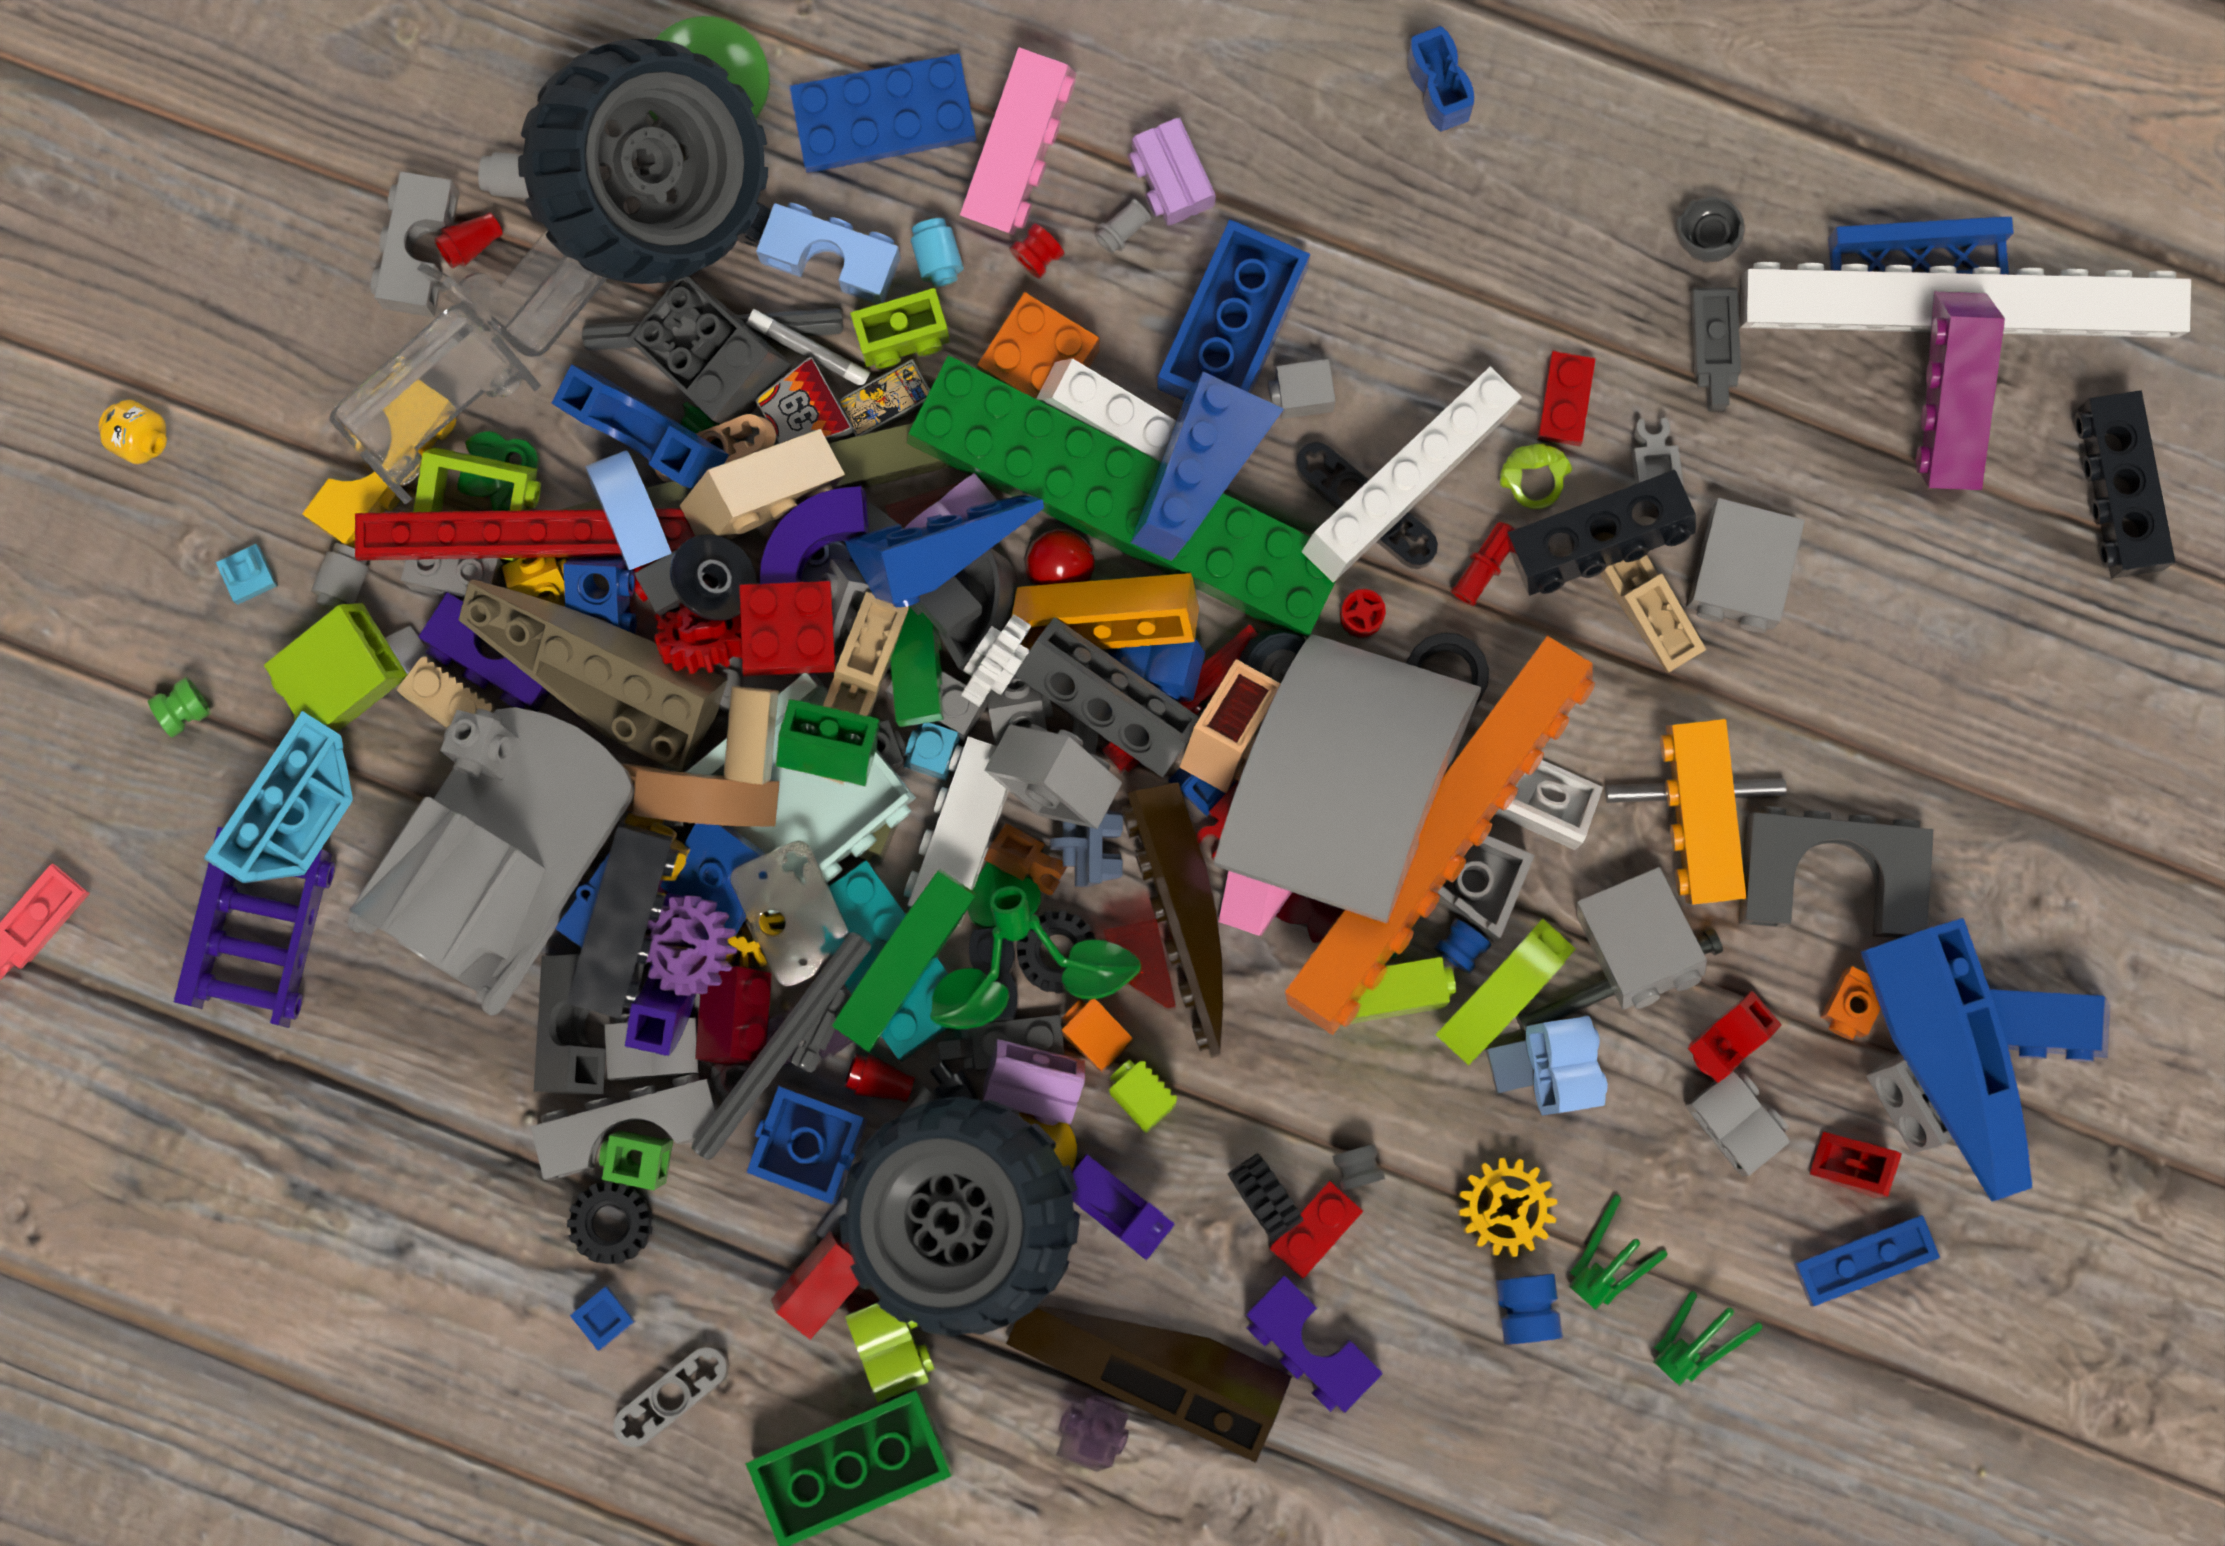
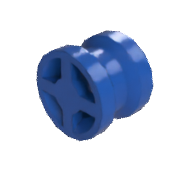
M1455 919L1450 926L1451 933L1444 940H1440L1434 949L1455 967L1470 974L1476 967L1475 959L1481 953H1486L1491 943L1475 929L1463 921Z

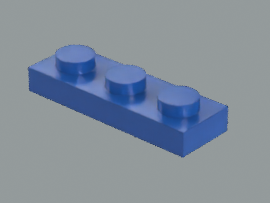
M1918 1215L1806 1258L1793 1265L1809 1305L1814 1307L1939 1259L1940 1255L1924 1216Z

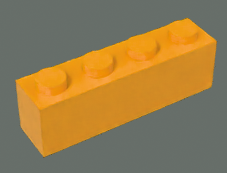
M1192 573L1017 587L1012 615L1015 614L1032 625L1021 642V645L1028 650H1031L1036 640L1054 617L1100 649L1195 642L1199 603Z
M1726 719L1666 725L1667 735L1660 736V747L1663 761H1670L1672 779L1665 781V791L1668 806H1675L1677 824L1670 825V836L1673 851H1680L1682 868L1675 870L1678 895H1685L1686 903L1692 905L1746 899Z

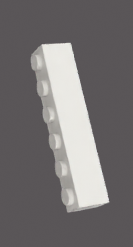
M1489 367L1313 533L1303 548L1302 553L1334 583L1509 416L1522 396L1495 370Z

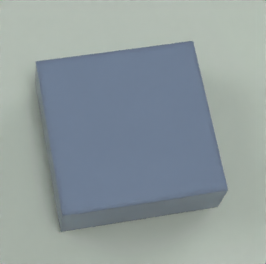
M1526 1040L1486 1050L1496 1094L1534 1085V1069L1529 1059Z

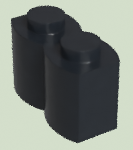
M994 928L973 930L969 942L971 965L973 968L984 972L986 976L991 970L994 942L992 930ZM1005 938L1002 939L999 976L995 982L1007 987L1009 1000L1003 1012L989 1023L1015 1020L1019 1009L1018 990L1011 976L1015 967V948L1013 941Z

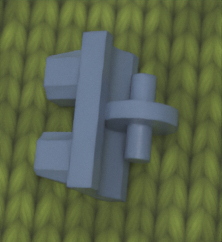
M1107 810L1098 829L1063 822V837L1050 839V849L1063 851V866L1075 867V887L1087 888L1101 884L1103 881L1122 877L1123 859L1121 854H1102V838L1121 837L1123 831L1122 814Z

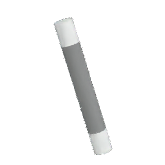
M753 309L746 322V325L807 358L812 357L816 363L860 387L864 386L870 374L866 369Z

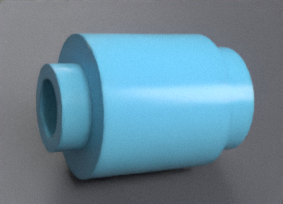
M943 218L928 219L913 226V237L910 241L922 281L932 282L934 287L946 286L955 282L958 279L957 274L963 271L964 267L953 229L946 225V221Z

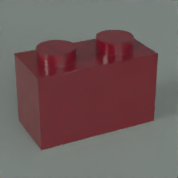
M737 966L732 967L731 971H719L718 974L722 983L719 986L707 985V993L700 994L696 1060L725 1065L752 1064L767 1043L772 973Z

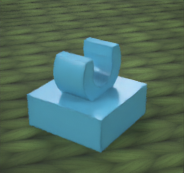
M257 544L216 562L230 596L237 605L278 586L262 550Z

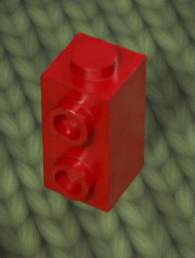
M829 1231L771 1298L776 1314L809 1340L815 1336L859 1285L850 1269V1266L855 1263L848 1243L842 1244L841 1239Z

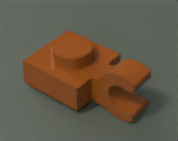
M1008 823L1004 825L984 858V860L997 866L1002 871L1022 881L1029 874L1033 882L1040 888V891L1047 895H1053L1060 884V881L1057 879L1060 880L1067 867L1063 866L1062 860L1042 853L1045 846L1044 843Z

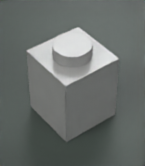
M1329 359L1276 367L1275 380L1268 381L1270 402L1284 409L1281 413V419L1334 411L1336 401Z

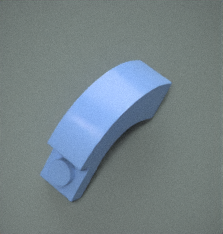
M625 450L586 465L585 468L591 480V487L604 510L627 568L631 570L672 554L650 498L628 451Z

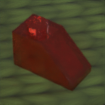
M1157 919L1103 930L1105 941L1125 948L1133 953L1141 962L1140 972L1125 985L1167 1012L1176 1010Z

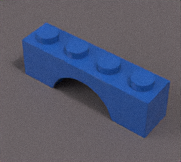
M572 364L551 404L583 424L595 428L634 449L650 461L648 465L678 484L691 489L695 487L707 470L724 464L729 456L723 450L604 376Z

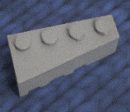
M1487 836L1480 846L1473 844L1465 854L1466 864L1459 876L1453 882L1446 880L1438 891L1440 895L1439 902L1496 943L1503 934L1535 855Z

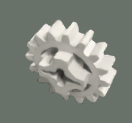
M1013 614L1001 632L991 626L963 670L972 678L964 689L962 697L980 707L991 689L1002 695L1030 651L1022 646L1021 642L1032 625Z

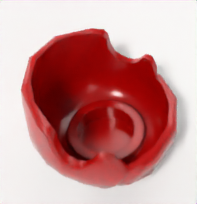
M1054 529L1043 532L1030 542L1024 557L1027 577L1035 585L1086 582L1090 580L1095 568L1094 555L1090 545L1077 533L1066 529Z

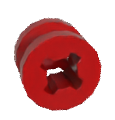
M1036 223L1029 227L1028 236L1022 242H1015L1009 248L1021 266L1037 279H1041L1046 274V267L1052 261H1059L1065 255L1064 250L1052 235Z
M1357 589L1351 592L1345 598L1340 612V623L1343 629L1350 636L1356 638H1368L1376 634L1381 628L1386 615L1385 603L1382 597L1369 589Z

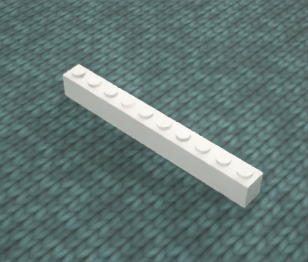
M1758 262L1753 264V269H1748L1741 275L1740 328L1931 332L1933 296L1935 291L1987 293L2005 317L2003 334L2178 338L2190 332L2191 279L2176 278V272L2154 271L2149 273V278L2132 277V271L2110 270L2105 272V277H2090L2086 269H2066L2061 271V276L2044 275V269L2022 268L2017 270V275H2001L2000 268L1978 267L1973 269V274H1957L1956 267L1934 266L1929 268V273H1912V266L1890 265L1885 267V272H1868V265L1846 264L1841 266V271H1824V264L1802 263L1797 265V270H1780V263Z

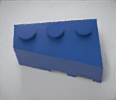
M1990 989L2008 1049L2019 1051V1057L2047 1059V1053L2066 1055L2065 1060L2093 1062L2094 1057L2108 1058L2110 1003L2105 996Z

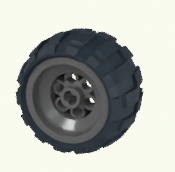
M966 1096L943 1098L905 1110L902 1115L891 1122L883 1124L864 1145L863 1150L865 1152L862 1154L861 1160L850 1168L842 1191L843 1198L847 1199L846 1214L839 1218L842 1244L848 1243L855 1263L850 1266V1269L862 1289L870 1288L880 1299L878 1303L880 1308L903 1323L913 1321L918 1323V1326L923 1327L922 1331L952 1337L971 1333L982 1335L1003 1328L1035 1310L1038 1304L1050 1292L1056 1289L1067 1271L1070 1262L1067 1258L1071 1246L1076 1244L1078 1239L1080 1214H1078V1211H1074L1072 1192L1077 1191V1186L1070 1165L1063 1167L1054 1152L1055 1145H1057L1054 1140L1038 1124L1031 1125L1019 1116L1020 1112L1016 1109L993 1100H974ZM947 1177H950L954 1182V1190L951 1194L946 1193L942 1188ZM975 1186L980 1187L985 1193L986 1198L983 1205L977 1204L972 1197ZM947 1210L952 1215L958 1214L960 1220L959 1228L956 1223H948ZM982 1220H986L992 1225L993 1232L990 1238L983 1236L980 1232L979 1226ZM958 1242L964 1243L969 1250L968 1257L956 1250Z

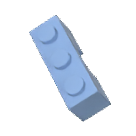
M774 203L756 250L761 264L798 277H802L807 262L814 255L820 252L835 253L844 260V266L839 277L842 292L875 304L885 302L901 259L899 248L893 245L894 240L873 231L869 233V236L853 231V226L850 223L835 217H829L828 221L813 217L812 211L795 203H788L787 207Z

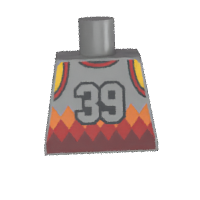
M812 357L798 365L755 400L762 416L774 426L776 432L774 445L818 429L822 430L828 443L855 437L851 425ZM751 427L752 434L745 439L747 442L754 444V437L759 434V429Z

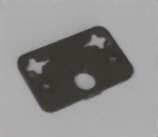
M793 841L740 864L732 871L730 877L731 884L748 919L746 924L755 943L759 942L778 983L791 986L819 974L833 956L831 952L822 953L820 950V946L825 944V931L822 926L825 925L828 932L832 933L835 939L843 937L845 940L850 932L811 847L804 841ZM794 851L798 857L803 855L807 857L808 862L803 865V877L806 883H802L800 877L796 876L793 870L784 871L782 865L788 861L786 855L788 852ZM762 871L766 872L767 878L761 879L759 873ZM776 910L784 916L786 925L782 932L776 935L763 932L759 925V918L764 912ZM805 958L808 963L802 966L799 964V960Z

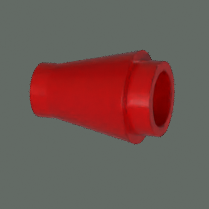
M488 212L481 217L441 229L442 234L434 238V241L446 263L453 269L459 265L463 267L468 265L495 239L502 236L503 231L493 214Z
M869 1052L866 1056L856 1053L850 1065L844 1087L854 1090V1095L893 1099L906 1103L915 1077L901 1072Z

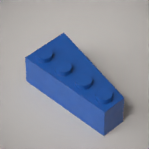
M1202 372L1185 397L1130 543L1172 561L1191 538L1284 409Z

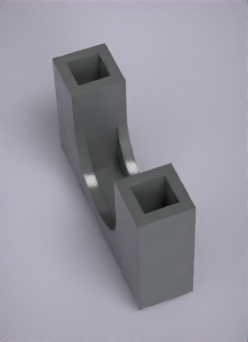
M1759 807V813L1754 812L1746 818L1743 854L1746 899H1740L1739 924L1784 928L1790 925L1792 920L1794 878L1799 861L1814 846L1838 844L1858 853L1872 871L1875 880L1873 937L1899 939L1925 930L1928 927L1934 829L1920 828L1921 821L1912 819H1894L1893 825L1876 824V817L1868 815H1849L1848 821L1831 820V813L1825 811H1804V817L1787 816L1785 808Z

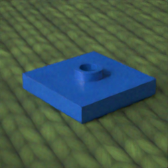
M696 823L684 843L690 851L683 870L678 874L676 881L663 880L660 887L668 893L681 896H698L702 900L716 902L715 912H726L729 915L727 921L723 924L724 928L735 929L737 934L778 862L730 826Z

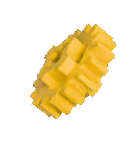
M1499 1158L1496 1164L1497 1170L1493 1171L1487 1163H1483L1480 1165L1483 1177L1479 1179L1476 1176L1468 1175L1466 1180L1473 1188L1471 1192L1461 1191L1458 1195L1463 1200L1468 1201V1207L1458 1210L1457 1213L1458 1216L1469 1217L1470 1223L1463 1228L1464 1233L1476 1231L1479 1234L1475 1246L1480 1248L1487 1242L1492 1243L1491 1254L1495 1256L1499 1255L1503 1246H1507L1510 1257H1515L1518 1254V1245L1522 1244L1528 1252L1535 1250L1532 1240L1534 1236L1543 1240L1549 1237L1542 1226L1544 1223H1556L1557 1218L1547 1214V1207L1558 1203L1557 1199L1546 1198L1544 1192L1552 1186L1551 1182L1547 1181L1539 1184L1535 1180L1539 1175V1168L1534 1167L1526 1173L1523 1171V1160L1517 1159L1513 1167L1508 1168L1505 1158ZM1501 1177H1514L1523 1181L1528 1186L1521 1190L1508 1188ZM1486 1187L1489 1195L1486 1210L1478 1214V1198L1483 1188ZM1502 1195L1507 1200L1525 1197L1513 1209V1214L1515 1215L1513 1219L1508 1215L1494 1216L1490 1219V1215L1497 1212L1496 1209L1502 1205L1500 1200ZM1537 1202L1536 1218L1529 1228L1526 1220L1527 1211L1530 1204ZM1495 1224L1505 1226L1514 1238L1498 1237L1489 1232L1487 1228Z

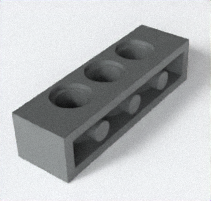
M1055 617L1036 640L1015 673V676L1027 683L1031 688L1049 698L1070 715L1088 725L1106 740L1114 743L1161 777L1166 774L1189 741L1193 729L1200 718Z

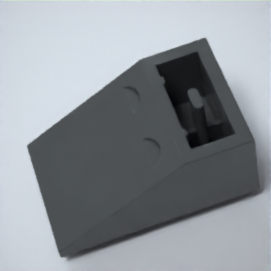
M690 276L675 280L628 338L637 349L707 416L719 424L745 414H751L757 407L755 400L772 387L791 366V363L762 336L746 325L743 320Z

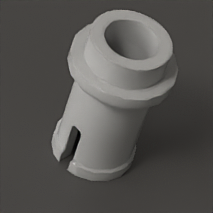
M1131 199L1128 202L1129 204L1107 224L1101 222L1098 225L1099 231L1095 233V238L1110 254H1113L1116 250L1122 251L1125 248L1124 242L1146 222L1148 223L1151 220L1148 211L1135 199Z

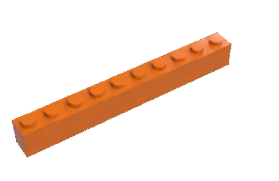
M1547 635L1443 776L1419 835V846L1388 922L1384 923L1345 910L1286 989L1285 995L1288 1006L1332 1035H1334L1340 1025L1347 1027L1353 1021L1361 1006L1358 1001L1367 988L1373 991L1380 984L1387 972V967L1384 965L1394 952L1400 954L1407 947L1414 934L1411 928L1419 917L1427 918L1432 913L1440 899L1438 894L1440 888L1446 880L1453 882L1459 876L1466 864L1465 854L1473 844L1480 846L1486 839L1492 828V823L1489 821L1500 808L1505 811L1510 806L1518 792L1516 784L1525 773L1530 776L1537 769L1544 756V752L1541 750L1549 739L1557 740L1562 735L1570 720V717L1567 715L1577 703L1581 706L1589 698L1595 686L1592 662Z

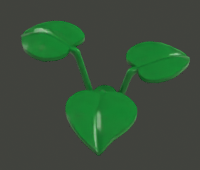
M987 862L972 890L978 895L968 908V915L970 920L979 928H994L992 930L994 942L991 970L987 976L984 972L975 968L959 969L947 974L938 983L932 995L930 1019L944 1027L969 1029L985 1025L997 1018L1003 1012L1009 1000L1007 987L995 982L999 976L1002 939L1005 938L1009 941L1021 940L1027 936L1030 929L1034 930L1058 965L1066 968L1062 974L1063 986L1069 993L1078 998L1100 999L1115 993L1140 972L1141 962L1133 953L1125 948L1103 940L1079 942L1072 947L1069 958L1064 957L1041 927L1038 916L1033 915L1041 903V892L1038 885L1027 876L1022 881Z

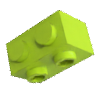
M935 288L850 312L866 367L875 365L877 369L891 367L901 361L900 357L916 352L918 356H928L941 351L943 344L950 343L947 325Z

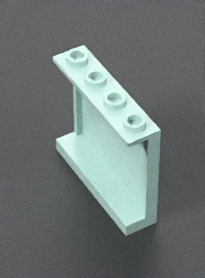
M815 673L802 674L778 695L771 780L779 781L775 827L730 826L778 862L760 893L769 904V907L766 909L769 914L779 913L783 910L788 915L808 899L804 893L805 890L816 881L823 886L842 871V867L838 864L851 852L855 857H858L877 841L873 834L886 823L890 828H893L912 812L908 805L916 799L877 749L866 787L844 782L842 785L820 776L776 767L778 735L789 699L823 706L829 690ZM727 738L686 773L724 776Z

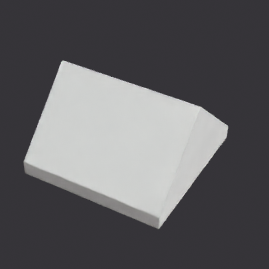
M1542 760L1533 774L1529 776L1525 773L1516 784L1518 792L1510 806L1505 811L1499 808L1495 813L1499 817L1576 850L1587 836L1603 787Z

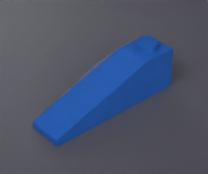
M1022 494L970 507L966 510L967 517L964 518L957 514L946 516L939 514L927 517V527L902 529L901 525L898 524L845 540L849 554L874 597L893 604V607H906L918 603L920 595L936 590L1044 509L1042 499Z

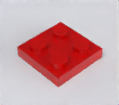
M831 581L740 585L743 676L835 672Z

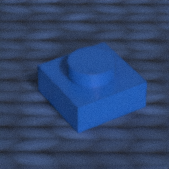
M608 1286L601 1289L570 1315L597 1351L604 1349L636 1322Z

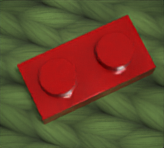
M1552 351L1537 440L1579 447L1582 445L1596 358Z
M1328 1181L1300 1213L1304 1221L1278 1238L1269 1249L1299 1277L1304 1279L1362 1214L1363 1210L1331 1181Z

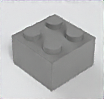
M1009 724L984 770L1037 816L1098 829L1122 784L1119 779L1108 771L1110 765L1105 760L1088 753L1082 748L1084 742L1078 736L1065 730H1060L1058 734L1051 733L1034 724H1030L1028 728Z

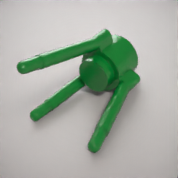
M1619 1195L1612 1197L1580 1260L1570 1271L1575 1279L1570 1283L1569 1287L1595 1310L1603 1302L1608 1306L1621 1291L1654 1268L1668 1255L1666 1250L1659 1251L1613 1285L1616 1281L1613 1275L1640 1246V1240L1635 1238L1605 1269L1597 1262L1588 1268L1621 1202Z
M1690 1291L1665 1336L1654 1347L1660 1354L1653 1362L1680 1387L1686 1379L1693 1382L1703 1370L1761 1331L1763 1328L1762 1323H1754L1698 1361L1701 1356L1697 1352L1734 1315V1310L1731 1307L1725 1309L1690 1345L1682 1338L1674 1344L1673 1341L1697 1298V1293Z

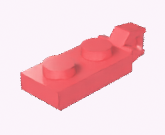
M53 863L0 922V980L15 965L22 969L28 961L31 962L90 894Z

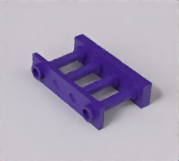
M217 827L214 842L223 830L222 827ZM321 849L305 875L293 876L306 879L299 905L240 893L237 887H233L235 878L209 862L174 1003L203 1009L204 1001H209L211 997L273 1010L270 1023L289 1028L291 1019L296 1020L302 1007L303 996L298 991L323 890L331 886L334 877L335 863L331 862L332 854ZM233 910L295 923L289 948L286 949L227 936L226 931L223 930L226 914L231 913ZM224 953L284 966L278 993L216 980L215 975L212 974L215 958L220 957Z

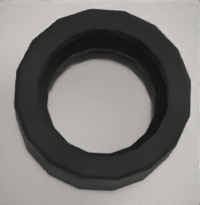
M1439 633L1426 637L1413 648L1406 664L1419 668L1422 667L1424 661L1429 656L1440 651H1451L1462 656L1469 664L1472 672L1471 684L1481 687L1475 707L1479 704L1488 687L1489 667L1484 653L1472 640L1460 634Z

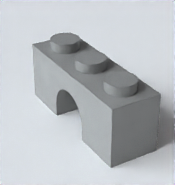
M400 171L398 184L391 186L388 196V209L392 211L389 227L384 226L382 228L379 242L380 252H383L381 267L374 269L371 279V293L375 294L374 298L383 309L435 318L443 275L435 264L413 259V248L417 240L423 235L430 232L442 233L441 229L454 224L460 192L452 180Z

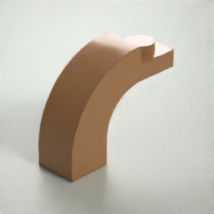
M621 764L629 772L635 788L632 801L625 810L633 812V815L710 825L775 827L779 781L771 780L765 784H753L728 780L721 775L692 774L635 764Z

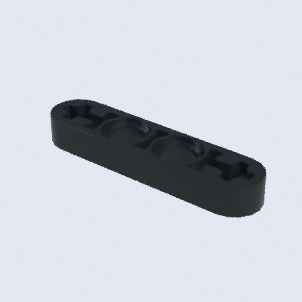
M1309 443L1301 448L1297 455V475L1337 510L1346 503L1338 497L1337 487L1339 484L1350 480L1358 483L1362 488L1369 481L1368 478L1323 443ZM1308 455L1314 459L1319 455L1324 456L1323 467L1332 475L1336 467L1342 470V472L1334 477L1330 488H1326L1323 485L1327 482L1328 476L1321 470L1316 469L1312 473L1306 470L1308 467L1306 457ZM1409 512L1377 541L1380 546L1398 561L1411 569L1427 567L1432 563L1438 548L1436 536ZM1403 523H1406L1410 528L1406 530L1405 535L1413 542L1419 541L1420 538L1424 539L1427 542L1424 550L1428 555L1424 557L1418 553L1413 558L1408 554L1410 545L1403 538L1400 537L1397 545L1390 540L1398 535Z

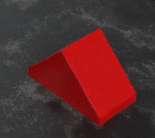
M1823 1132L1809 1174L1872 1198L1888 1197L1902 1153Z

